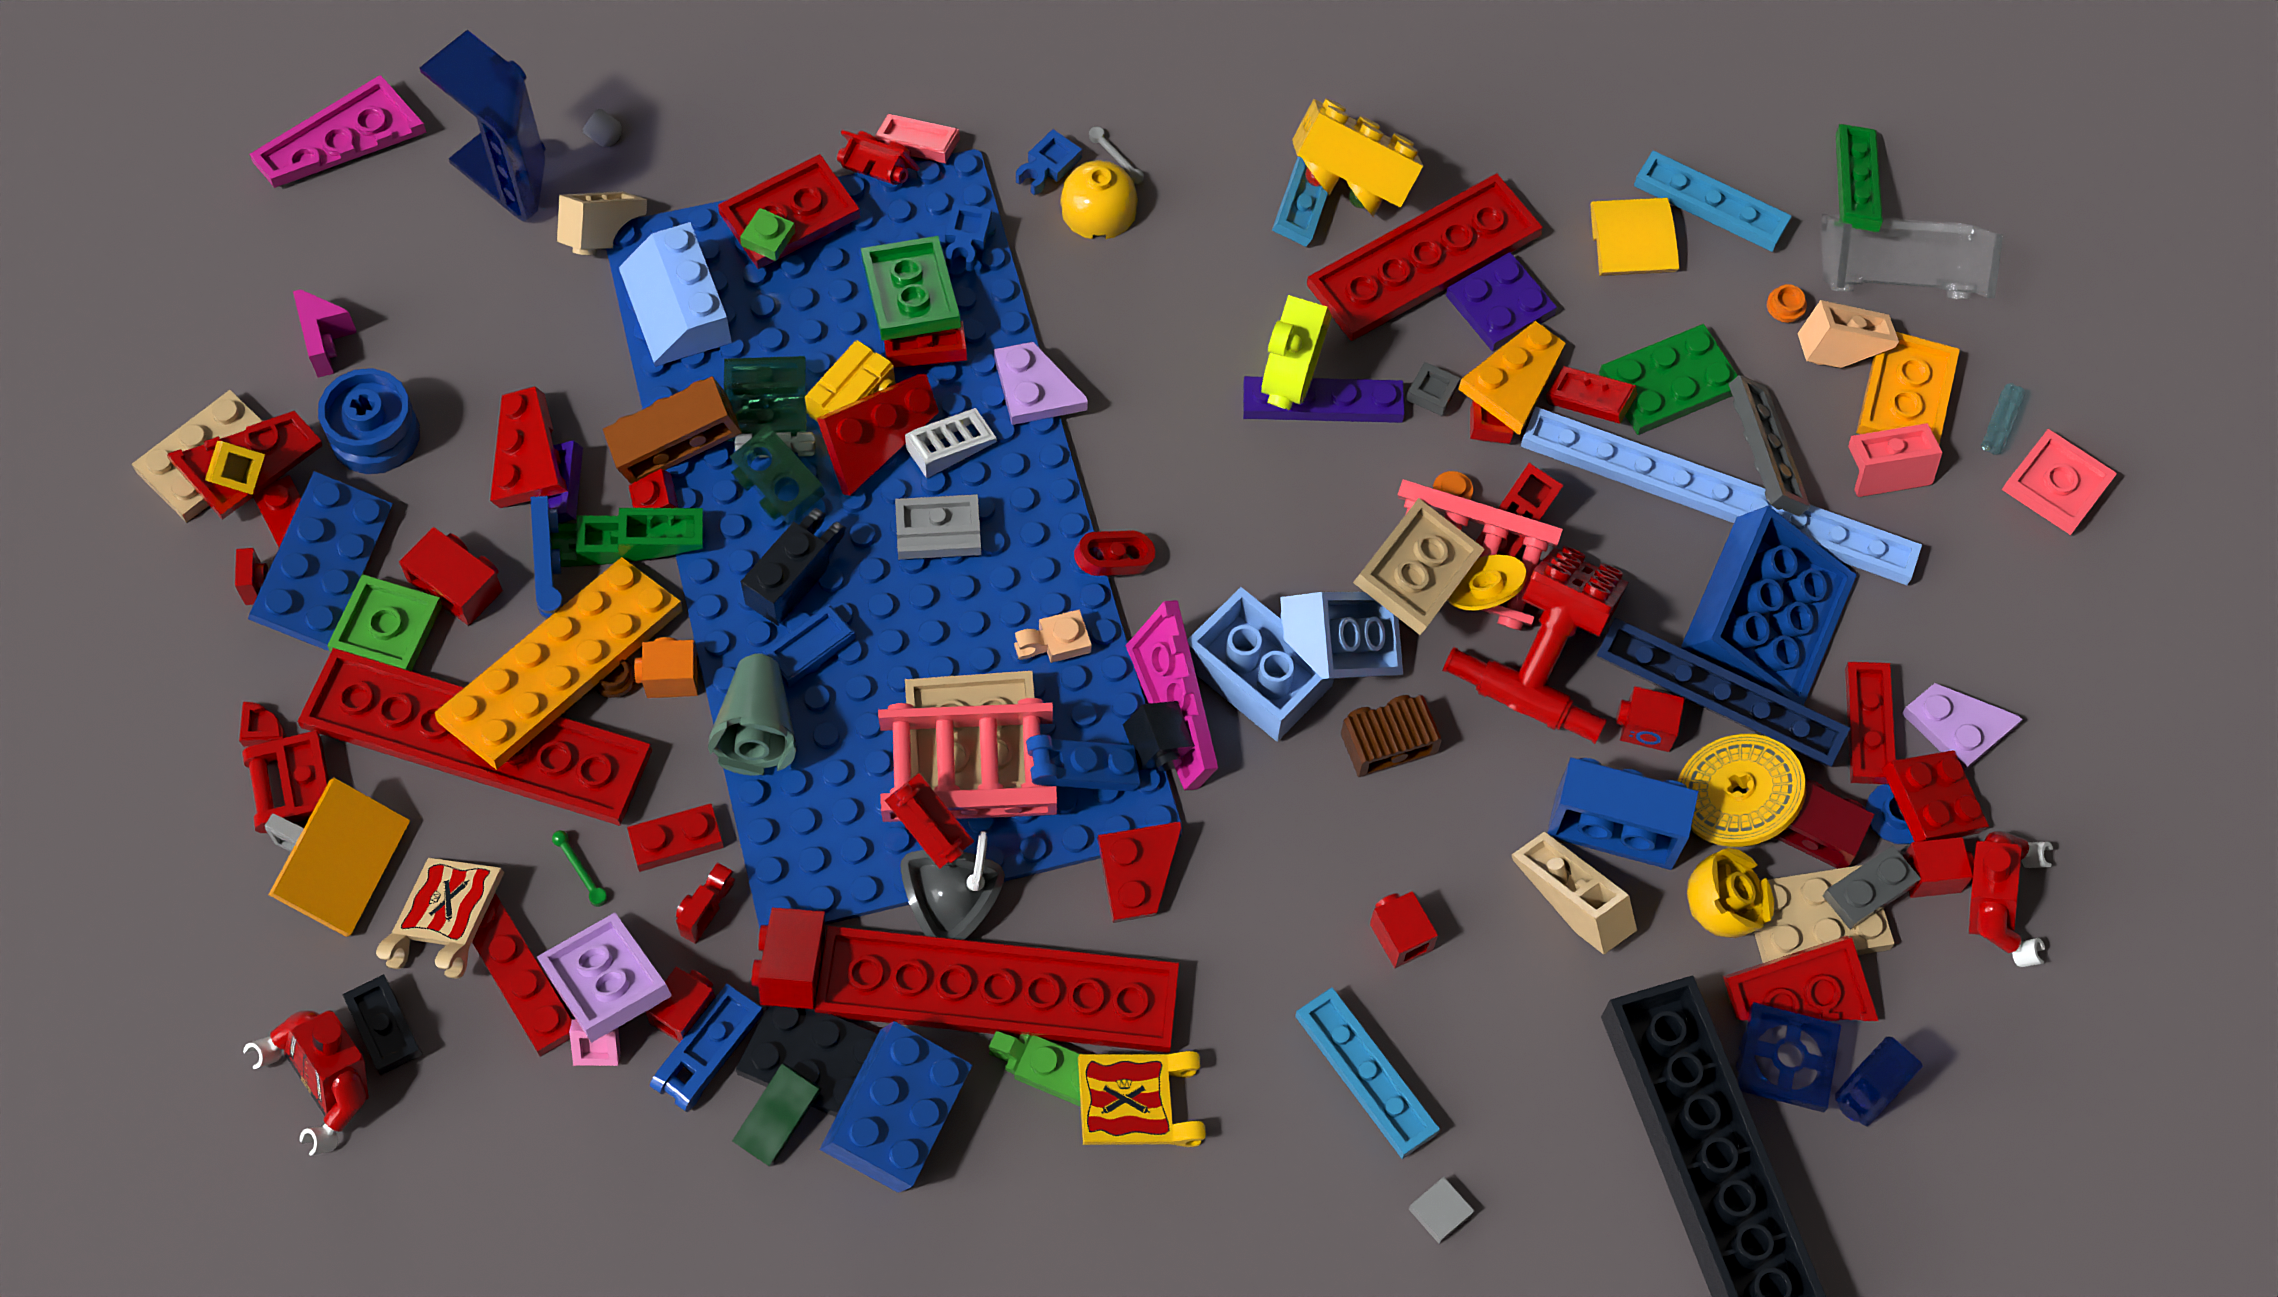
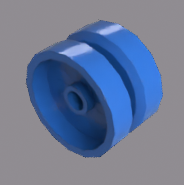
M374 368L350 371L337 377L328 385L318 402V419L337 460L349 470L363 474L388 472L401 466L413 455L420 440V424L412 408L409 396L402 382L388 372Z

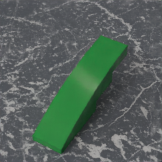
M619 508L618 516L577 515V523H559V533L551 534L552 549H560L561 567L614 564L621 557L631 562L703 549V508Z

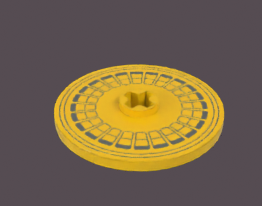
M1757 734L1731 735L1707 744L1688 760L1678 778V782L1685 784L1687 788L1699 791L1691 830L1702 839L1721 846H1751L1775 837L1795 820L1802 809L1806 797V778L1797 756L1786 745L1767 736ZM1737 786H1740L1742 789L1748 787V791L1744 794L1740 791L1734 792L1733 789Z

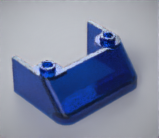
M466 30L419 67L424 76L477 118L480 133L449 158L450 164L516 218L526 222L539 209L546 160L544 155L546 148L540 140L524 82L527 77L516 62L512 60L506 61L469 30Z

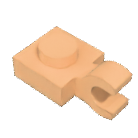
M1080 610L1039 619L1040 631L1024 629L1015 633L1017 642L1014 643V647L1019 660L1047 652L1050 662L1053 663L1091 653L1092 644Z

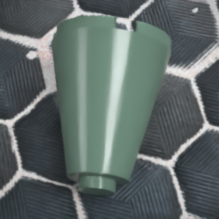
M752 654L740 660L709 736L708 750L710 754L714 752L718 756L717 763L729 771L743 775H764L765 768L777 766V771L789 766L795 758L796 740L780 665L776 660L765 654Z

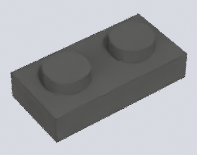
M1892 845L1829 887L1822 896L1851 930L1912 889L1921 878Z

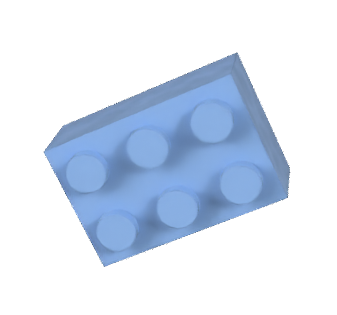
M1242 587L1187 639L1196 675L1276 742L1291 729L1333 684L1334 678L1322 679L1284 640L1281 619Z

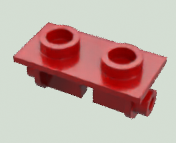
M845 130L841 131V134L848 143L845 148L839 150L837 161L845 169L867 175L872 163H875L869 173L871 177L892 185L904 183L907 180V168L916 171L920 169L909 156L910 150L897 142L890 141L887 145L879 142L877 138L864 131H859L858 134Z
M920 773L916 774L884 800L939 869L948 862L951 863L964 853L963 850L974 842Z

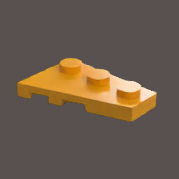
M1534 321L1461 379L1459 390L1520 435L1526 420L1538 401L1540 393L1560 359L1566 343L1537 321Z

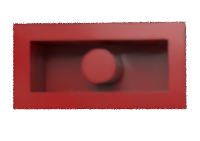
M435 527L399 561L409 583L424 593L440 597L443 604L442 607L468 626L503 591L497 577L499 571L489 559L482 555L476 558L468 552L467 546L456 535L449 533L446 536Z
M772 907L769 924L761 925L759 932L758 948L759 951H763L762 960L755 959L752 967L751 983L752 986L759 987L760 1005L814 1009L826 941L824 911Z

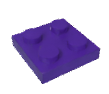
M1511 252L1449 286L1446 292V297L1492 352L1508 343L1534 321L1541 324L1552 318L1557 310V306Z

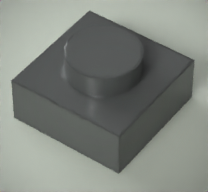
M1424 362L1407 392L1406 400L1442 416L1455 394L1461 378Z

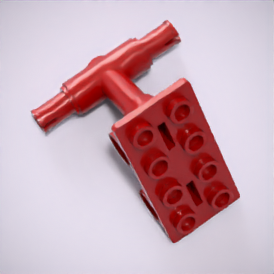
M1563 546L1562 550L1554 548L1534 569L1530 577L1531 580L1523 595V601L1542 609L1543 612L1539 618L1541 626L1520 671L1518 672L1495 660L1493 662L1489 660L1488 663H1485L1458 650L1456 647H1453L1442 671L1453 674L1475 685V690L1478 691V694L1484 697L1488 696L1516 712L1530 716L1546 724L1548 728L1560 730L1563 727L1596 744L1607 719H1602L1573 705L1574 700L1570 699L1571 696L1546 685L1568 637L1574 636L1578 627L1600 637L1606 623L1610 622L1629 582L1622 579L1623 573L1620 570L1603 563L1598 568L1584 561L1586 556L1580 551Z

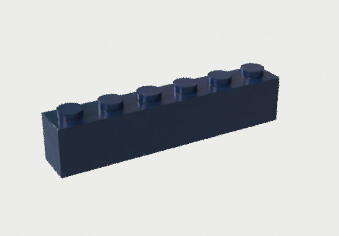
M1614 618L1596 655L1597 658L1679 697H1683L1755 733L1778 741L1789 749L1827 767H1832L1850 730L1849 727L1617 618Z

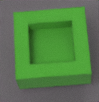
M759 208L740 236L741 246L777 261L795 233L794 222Z

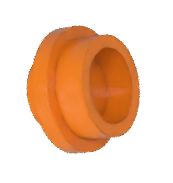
M1790 284L1781 285L1774 289L1767 299L1768 312L1772 317L1781 322L1790 323L1799 320L1807 308L1803 291L1797 286Z
M1444 472L1435 479L1433 489L1468 500L1472 499V482L1466 475L1460 472Z

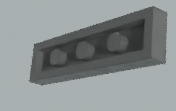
M1738 375L1729 383L1734 398L1733 406L1740 415L1745 429L1743 431L1744 437L1750 444L1755 458L1754 466L1763 480L1766 489L1765 497L1774 508L1778 510L1783 509L1799 517L1810 508V504L1767 387L1742 375Z

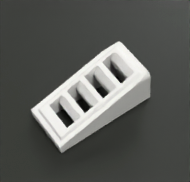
M976 408L925 425L905 434L906 449L926 478L997 442L996 436ZM973 423L980 436L973 437L966 426ZM959 430L966 441L959 443L953 433ZM945 437L951 445L946 448L940 441ZM933 444L937 451L931 453L927 446Z

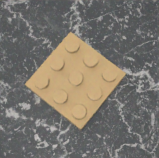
M1032 671L905 679L906 703L913 705L914 708L1018 704L1017 702L1021 699L1035 698ZM1023 725L997 726L999 784H1002L1004 788H1021V784L1025 783ZM980 727L954 728L955 785L959 786L960 790H977V787L982 784ZM911 729V777L913 778L916 774L920 773L934 790L938 786L936 729Z

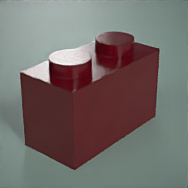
M1806 779V797L1802 809L1795 820L1784 831L1773 838L1837 869L1846 868L1855 858L1875 814L1865 810L1859 802L1848 798L1842 799L1826 791L1821 784Z

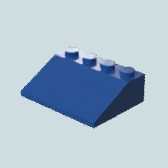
M1770 506L1738 516L1699 603L1681 649L1804 706L1856 574Z

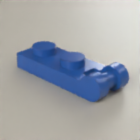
M548 496L530 497L535 591L539 613L548 619L563 606L561 593L554 588L553 574H561L560 549H552L551 534L559 533L558 509L549 508Z
M1036 735L1026 740L1028 755L1033 757L1034 766L1031 767L1030 772L1032 783L1035 785L1133 791L1140 786L1134 745L1052 739L1049 735ZM1050 758H1053L1054 764L1051 763Z
M726 984L655 1073L650 1082V1087L660 1094L668 1093L676 1099L675 1104L686 1112L690 1111L700 1099L703 1090L764 1014L762 1007ZM683 1067L693 1073L686 1084L677 1078V1074Z

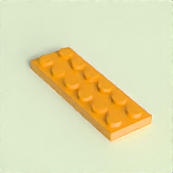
M621 557L435 712L437 722L497 770L597 685L601 679H604L618 667L622 659L625 661L642 646V642H647L682 612L681 601Z

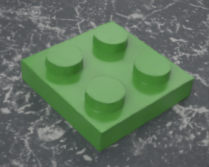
M362 574L327 646L330 652L335 648L412 671L443 604L440 597Z

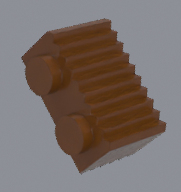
M1401 695L1390 700L1385 707H1379L1376 710L1370 707L1358 708L1349 713L1347 718L1344 719L1341 730L1342 739L1358 777L1437 754L1442 741L1423 695H1419L1416 698L1410 697V695Z

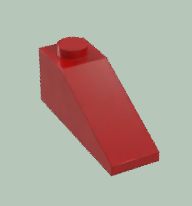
M1528 463L1498 509L1540 521L1563 488V485L1531 463ZM1482 531L1475 541L1480 546H1483L1486 533ZM1508 533L1507 539H1502L1497 555L1515 557L1523 546L1524 538Z

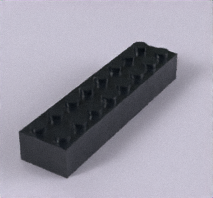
M1691 975L1610 999L1601 1015V1019L1711 1296L1826 1297L1694 976Z

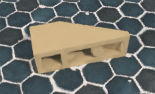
M1545 831L1512 854V859L1575 933L1602 954H1606L1637 931L1629 894Z

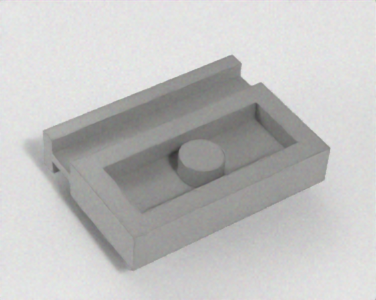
M978 494L895 499L898 560L981 555Z

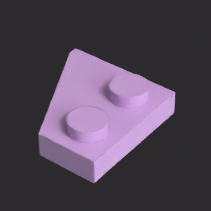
M1034 342L994 349V359L1012 425L1087 410L1088 402L1086 396Z
M1936 683L1906 706L1902 712V715L1940 752L1954 750L1964 772L2012 732L2022 721L2016 714Z

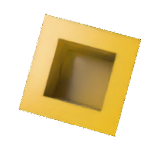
M217 441L205 481L253 495L265 454L223 441Z

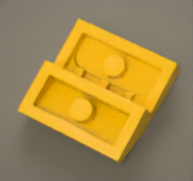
M1668 198L1592 201L1590 203L1593 241H1597L1599 276L1666 273L1679 270L1675 227Z

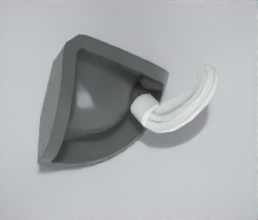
M981 831V835L978 836L976 855L964 852L951 863L948 862L941 869L938 868L925 850L910 852L901 860L900 866L905 892L914 916L925 936L964 940L982 922L995 903L1003 886L1005 874L998 863L985 858L988 838L985 831Z

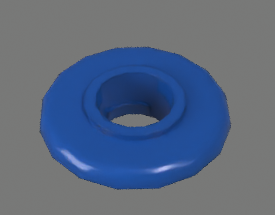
M1887 784L1877 786L1869 795L1865 807L1867 811L1875 814L1870 824L1873 831L1883 840L1894 844H1911L1915 842L1905 820L1897 819L1890 811L1889 805L1897 803L1890 786Z

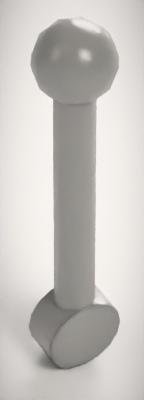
M1092 127L1089 131L1090 141L1100 143L1129 173L1134 184L1141 183L1144 179L1143 172L1140 169H1134L1104 137V130L1101 127Z

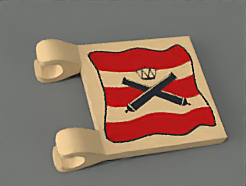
M428 858L392 933L382 940L377 947V956L380 959L387 960V967L401 969L408 960L410 940L446 945L438 952L435 965L440 969H446L444 974L448 978H461L467 967L469 947L504 875V871L498 867Z

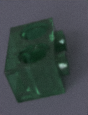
M768 424L730 456L736 468L731 472L732 475L746 491L753 487L763 499L758 503L773 521L780 517L789 526L825 495L822 483ZM766 455L772 458L771 465L763 471H756L751 468L752 461L758 456ZM794 485L799 488L797 497L791 501H783L778 498V493L784 486Z

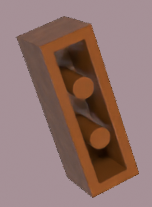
M713 376L705 380L696 381L688 388L670 397L658 399L651 406L632 415L623 416L614 424L603 428L615 466L630 484L661 468L666 470L742 433L727 393Z

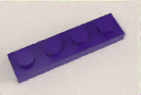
M1244 376L1243 419L1403 422V380L1312 378L1303 403L1300 405L1293 402L1291 409L1287 410L1267 403L1269 395L1261 392L1263 377Z

